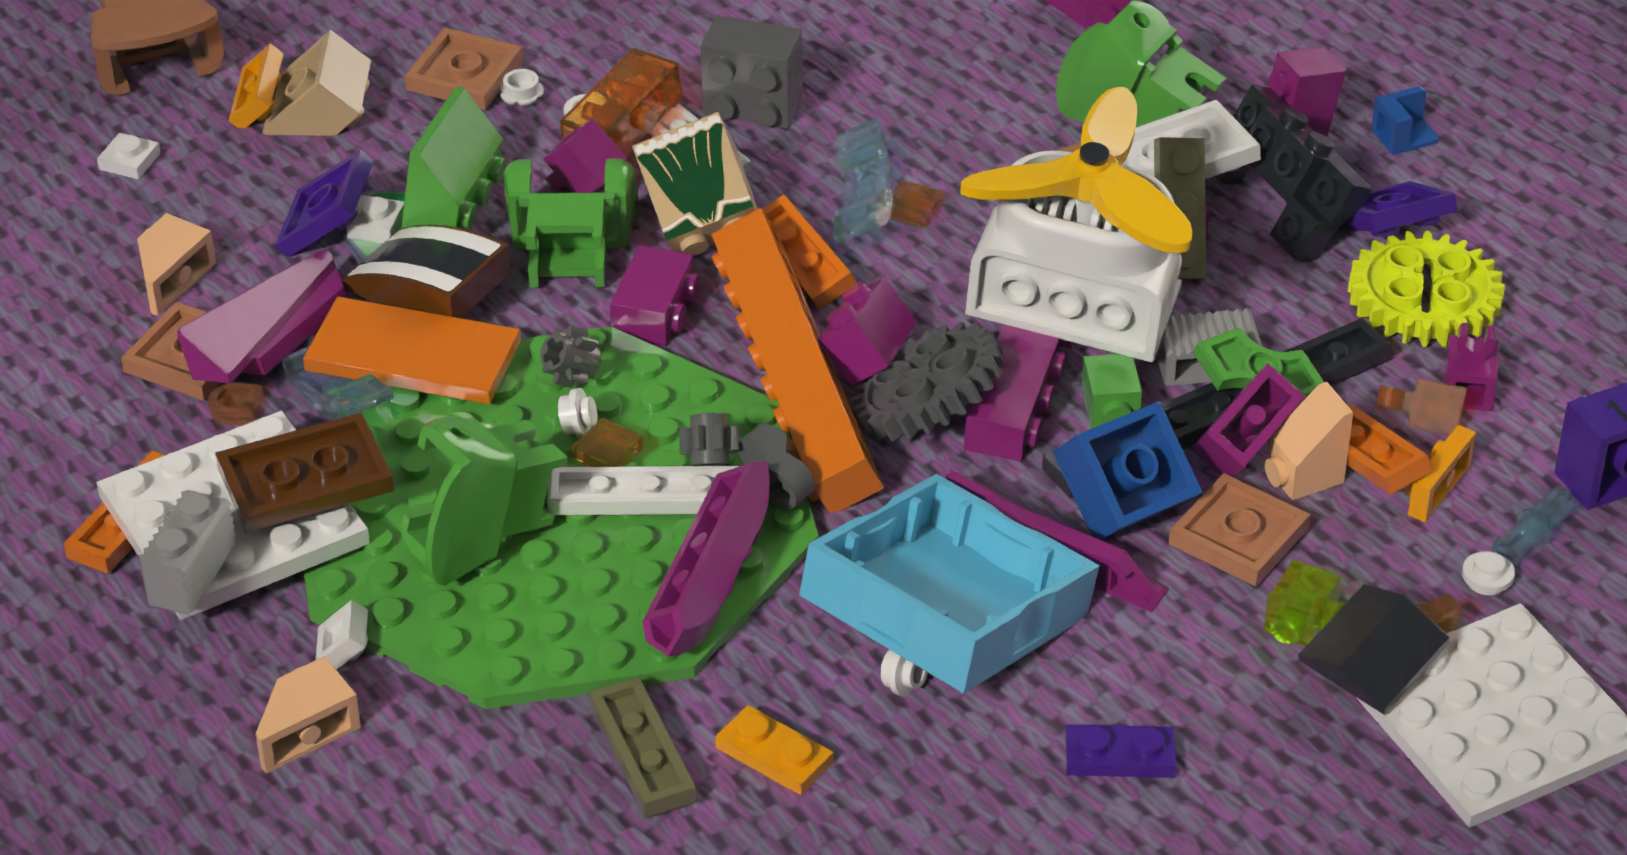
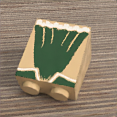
M719 112L632 146L665 239L672 251L693 254V256L701 254L709 248V245L715 243L711 235L712 233L757 210L738 150Z

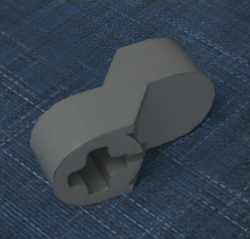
M761 423L739 441V456L744 464L753 461H767L769 471L768 501L781 509L792 510L814 492V478L804 463L788 453L790 446L787 441V433L768 423Z

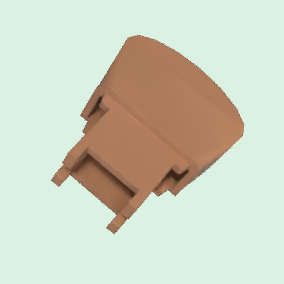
M99 0L102 8L94 11L91 15V42L100 88L108 94L121 95L130 93L129 83L121 66L188 51L198 76L212 74L221 66L224 49L217 9L204 0ZM198 33L199 41H196L193 37L185 39L187 36ZM109 50H113L114 55L110 56Z

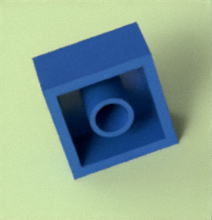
M1160 401L1080 433L1053 451L1092 537L1099 540L1109 538L1176 509L1203 493Z

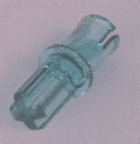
M1555 488L1544 496L1532 509H1523L1517 515V523L1493 543V552L1505 556L1511 550L1513 554L1508 560L1514 567H1517L1522 562V559L1539 543L1547 544L1553 537V530L1575 510L1576 503L1571 498V493L1566 489L1559 490Z

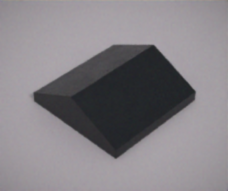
M1363 584L1298 654L1300 662L1385 715L1450 643V637L1406 595Z

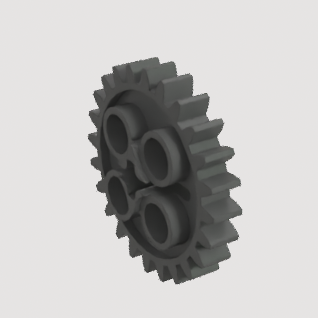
M960 322L951 331L947 324H945L936 334H931L929 330H926L922 338L916 342L912 338L907 339L906 347L898 351L889 367L866 378L865 383L855 386L854 389L858 395L851 398L854 405L852 411L867 435L874 434L877 440H881L888 435L891 441H895L903 433L909 440L913 438L919 429H923L926 434H929L934 424L938 422L947 426L950 423L951 415L955 413L965 415L967 413L965 406L968 403H980L982 398L979 393L994 388L991 380L1002 375L999 367L1005 364L1001 356L1003 352L988 328L980 329L977 323H973L966 328L964 323Z

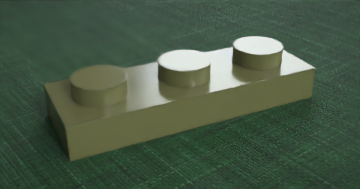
M1205 138L1154 139V177L1169 190L1175 205L1189 220L1193 232L1190 249L1187 252L1180 253L1182 264L1178 279H1206Z
M640 677L589 691L590 707L644 817L647 818L696 803V787Z

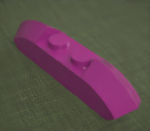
M753 461L716 475L642 623L646 642L668 657L683 654L698 646L707 638L717 624L724 600L733 591V581L742 563L751 554V545L756 544L762 528L769 499L767 461Z

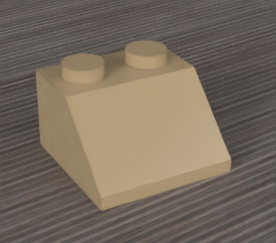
M329 30L281 73V80L276 86L272 98L275 100V105L265 119L262 133L264 135L336 136L345 127L349 129L354 127L363 116L365 110L362 105L364 94L370 84L368 74L371 60L332 30Z

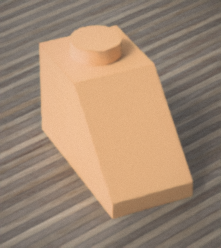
M168 213L163 215L137 238L150 312L157 316L216 264L211 230Z
M1328 382L1319 384L1270 437L1269 455L1265 461L1266 475L1270 483L1274 487L1281 486L1291 500L1342 484L1345 480L1353 412Z
M325 656L277 679L256 732L260 764L266 774L361 728L356 693Z

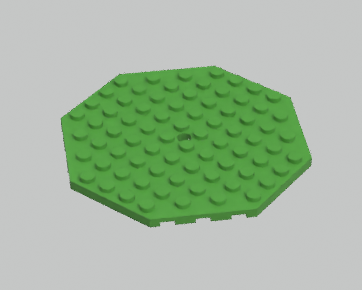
M614 327L587 329L588 338L599 341L598 348L601 353V363L596 374L588 379V384L586 385L577 382L574 383L572 388L553 383L554 375L542 371L544 366L540 359L541 347L550 335H539L521 339L518 349L490 404L384 385L351 415L362 412L393 475L394 491L350 503L368 528L370 544L303 570L310 620L321 625L349 601L357 602L368 609L366 632L368 642L365 647L366 649L383 658L389 656L408 666L409 671L442 688L445 685L467 696L468 701L484 709L589 694V691L640 677L643 685L695 678L707 665V660L722 644L726 645L749 621V616L763 601L767 602L790 577V572L806 558L809 543L819 538L808 497L792 510L781 509L768 501L758 540L755 545H751L752 552L742 563L733 581V591L724 600L719 620L714 629L703 642L692 650L668 657L646 642L642 621L697 514L554 515L553 525L501 538L498 553L494 560L483 563L453 582L443 586L437 584L431 578L428 569L409 551L401 532L403 513L419 504L435 503L444 479L454 466V463L438 448L428 450L420 448L417 445L419 434L422 428L431 420L445 416L463 419L474 417L486 429L527 420L537 429L535 437L517 442V444L526 448L554 444L568 457L567 465L564 467L691 466V455H680L679 428H690V415L699 413L727 414L728 426H739L740 441L761 423H768L782 430L773 413V409L779 407V403L777 400L771 401L769 396ZM581 388L585 392L586 397L592 396L595 401L598 419L596 426H591V432L588 437L578 438L575 434L566 435L562 430L558 415V400L560 396L569 395L571 389ZM785 432L787 433V441L791 440L789 432ZM729 453L728 466L745 465L739 453ZM547 489V493H546L544 505L547 504L548 489Z

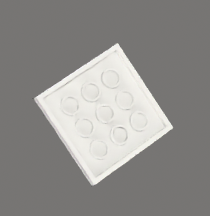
M282 411L262 417L256 421L97 482L99 497L138 556L144 554L143 548L149 547L148 541L154 539L153 534L158 533V527L163 525L162 520L167 519V513L172 512L173 505H177L176 499L182 497L181 492L186 490L225 498L231 503L229 508L233 512L230 516L234 518L232 524L235 526L233 531L236 533L234 538L238 542L194 610L190 614L175 611L180 620L370 544L368 528L350 504L245 533L217 468L215 452L295 431V428Z
M1521 603L1447 633L1450 637V643L1385 715L1358 699L1469 828L1627 760V715Z

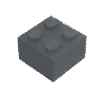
M716 15L701 44L703 114L711 115L719 112L723 120L734 119L757 123L764 127L775 126L788 129L803 98L802 29Z

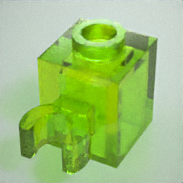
M1293 559L1267 597L1264 631L1273 634L1276 639L1285 644L1296 643L1306 647L1347 603H1338L1341 577Z

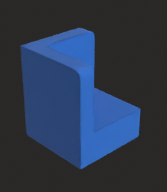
M1422 86L1375 97L1371 130L1392 155L1434 145L1439 142L1438 135L1423 119L1427 92Z

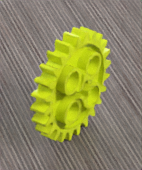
M1406 231L1405 240L1400 241L1397 237L1391 235L1387 236L1386 245L1374 240L1372 241L1371 251L1360 250L1359 260H1353L1349 275L1348 292L1351 293L1349 303L1350 305L1357 306V317H1369L1368 324L1373 328L1381 325L1385 326L1384 337H1390L1398 332L1402 334V343L1407 344L1412 337L1419 338L1422 347H1427L1430 339H1437L1442 347H1447L1448 337L1450 335L1457 336L1461 323H1468V333L1476 337L1481 336L1483 326H1493L1494 317H1499L1501 313L1505 284L1501 283L1503 274L1502 271H1494V259L1482 260L1483 250L1481 248L1467 251L1466 240H1462L1454 245L1449 243V234H1444L1440 240H1433L1430 231H1425L1422 239H1416L1410 231ZM1424 264L1430 266V303L1428 313L1423 312L1421 309Z

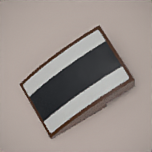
M433 224L413 225L396 231L341 281L345 289L374 303L462 318L511 273L509 244L490 236L458 227Z

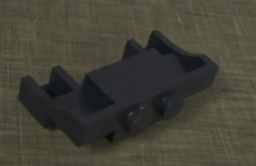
M1252 84L1233 117L1260 144L1261 160L1214 177L1220 183L1235 185L1242 182L1251 166L1287 202L1270 235L1294 260L1312 262L1319 258L1326 244L1341 224L1362 208L1373 188L1333 150L1335 145L1329 138L1315 132L1308 125L1309 119L1305 114L1286 104L1271 88Z

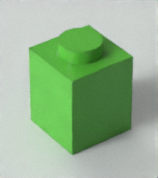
M1121 354L1084 356L1082 393L1091 428L1141 409L1142 390L1133 357Z

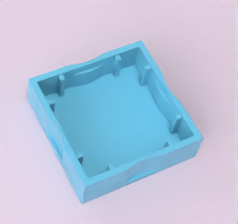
M935 474L894 496L879 510L854 518L810 542L799 596L964 694L1081 620L1089 611L1099 565L1043 533L1013 521L993 505Z

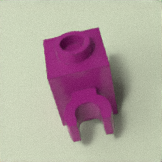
M591 118L568 133L543 159L553 170L544 179L557 192L567 186L572 193H592L593 191L605 193L606 159L620 158L626 161L628 159L594 119Z
M1461 323L1457 336H1449L1442 406L1492 412L1497 383L1499 340H1495L1494 326H1487L1486 335L1483 338H1474L1467 335L1468 323Z

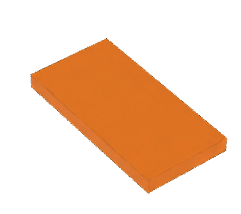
M337 296L303 360L305 371L490 404L518 349L521 337L520 329Z

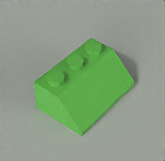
M459 86L454 88L410 152L401 228L433 224L470 230L475 221L477 208L479 206L485 207L489 200L492 184L499 185L502 181L503 171L506 168V158L501 157L503 138L465 88Z

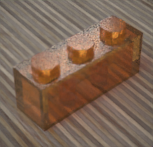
M633 48L560 120L561 138L563 139L568 133L593 118L627 157L633 149L632 146L636 145L647 133L653 131L656 124L669 110L679 104L683 94V86L680 83L679 63Z

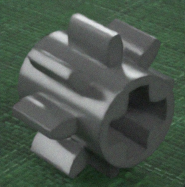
M569 325L567 331L555 328L553 334L546 338L541 347L540 359L544 366L542 371L554 375L553 383L564 387L572 388L575 382L588 384V379L596 374L601 363V353L598 348L599 341L588 338V330L573 325Z
M727 414L690 415V428H679L680 455H691V466H728L729 453H738L739 426H728Z

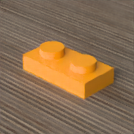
M271 43L242 67L228 120L237 128H247L255 120L263 121L275 105V100L272 98L274 90L282 77L279 70L284 53Z
M1457 425L1445 441L1440 439L1436 442L1429 456L1432 472L1412 482V486L1405 489V495L1410 497L1409 516L1427 522L1467 471L1472 461L1476 437L1475 431Z
M747 705L715 736V748L799 795H802L834 763L833 751L750 705Z

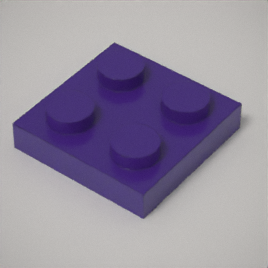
M360 149L299 188L275 247L285 256H292L303 248L306 250L313 249L327 233L335 228L343 230L349 226L358 214L356 207L360 196L369 185L367 178L374 161Z
M1408 181L1372 190L1362 208L1343 223L1348 224L1352 230L1371 231V235L1374 237L1391 236L1400 232L1399 226L1411 223L1414 226L1434 225L1441 221L1440 216L1458 212L1456 195L1452 192Z

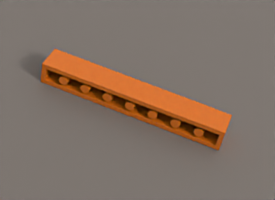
M759 208L712 233L711 235L718 250L717 253L712 255V259L724 280L729 278L730 282L723 286L736 310L741 308L742 310L741 313L735 315L742 332L748 341L754 340V343L748 346V350L761 372L766 370L767 374L760 377L761 383L770 400H777L779 403V407L773 409L774 416L782 431L789 432L793 438L788 441L790 446L789 453L804 463L814 478L815 489L808 496L810 500L815 502L820 499L828 512L832 513L842 511L884 489V485L832 361L818 341L821 335L780 237L763 210Z

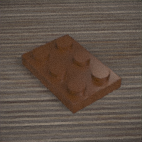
M362 412L215 452L217 468L245 533L394 491L393 475Z

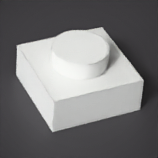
M118 133L97 158L99 170L140 179L160 155L159 142Z
M361 195L356 207L358 214L353 222L346 227L348 238L384 243L402 226L404 201Z
M351 600L318 627L316 660L325 656L333 667L338 670L349 660L357 659L364 651L368 642V635L366 634L368 609Z

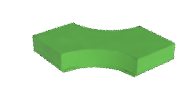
M1235 328L1198 342L1193 351L1217 391L1227 388H1244L1267 363L1305 395L1298 406L1319 384L1325 383L1304 351L1279 352L1267 349L1252 341L1241 328Z

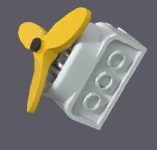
M1114 87L1108 89L1096 100L1083 123L1080 149L1075 150L1073 153L1056 150L1036 152L1022 157L1011 166L982 171L962 180L960 185L961 195L975 199L999 200L998 205L991 213L971 260L966 315L1153 363L1181 288L1182 280L1178 279L1182 264L1180 253L1187 252L1190 249L1193 232L1189 220L1175 205L1171 193L1162 182L1142 170L1123 165L1134 140L1137 121V103L1133 94L1127 88Z

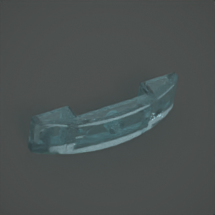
M878 118L837 134L836 160L845 173L844 207L834 211L833 238L837 244L882 227L890 218L893 204L892 171L885 135Z
M314 334L275 366L277 371L312 410L329 420H336L361 412L364 413L394 398L392 389L371 374L353 380L305 371L303 357L316 336Z

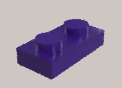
M1066 724V775L1175 778L1174 727Z

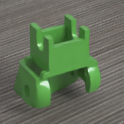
M1134 0L1109 24L1098 22L1088 27L1072 43L1059 71L1056 98L1058 108L1065 117L1084 123L1090 108L1106 90L1114 87H1125L1133 94L1137 103L1136 127L1204 104L1206 98L1201 93L1205 85L1216 92L1223 85L1226 77L1180 47L1183 40L1176 34L1177 30L1168 24L1167 19L1158 9L1146 2ZM1165 44L1168 45L1166 52L1152 64L1150 59Z
M620 158L606 159L605 193H530L532 159H518L510 162L503 171L506 215L513 246L529 250V288H539L540 277L595 276V287H605L607 249L627 246L628 238L639 215L637 173L631 163Z
M445 416L431 420L420 431L417 444L423 450L438 448L454 463V466L444 479L435 503L419 504L409 508L403 513L401 523L402 537L409 551L428 569L431 578L437 584L446 586L483 563L494 560L498 553L501 538L553 525L555 516L544 507L545 497L552 469L566 466L568 457L554 444L534 448L518 445L517 442L535 437L537 429L529 421L522 420L486 429L474 417L463 419Z

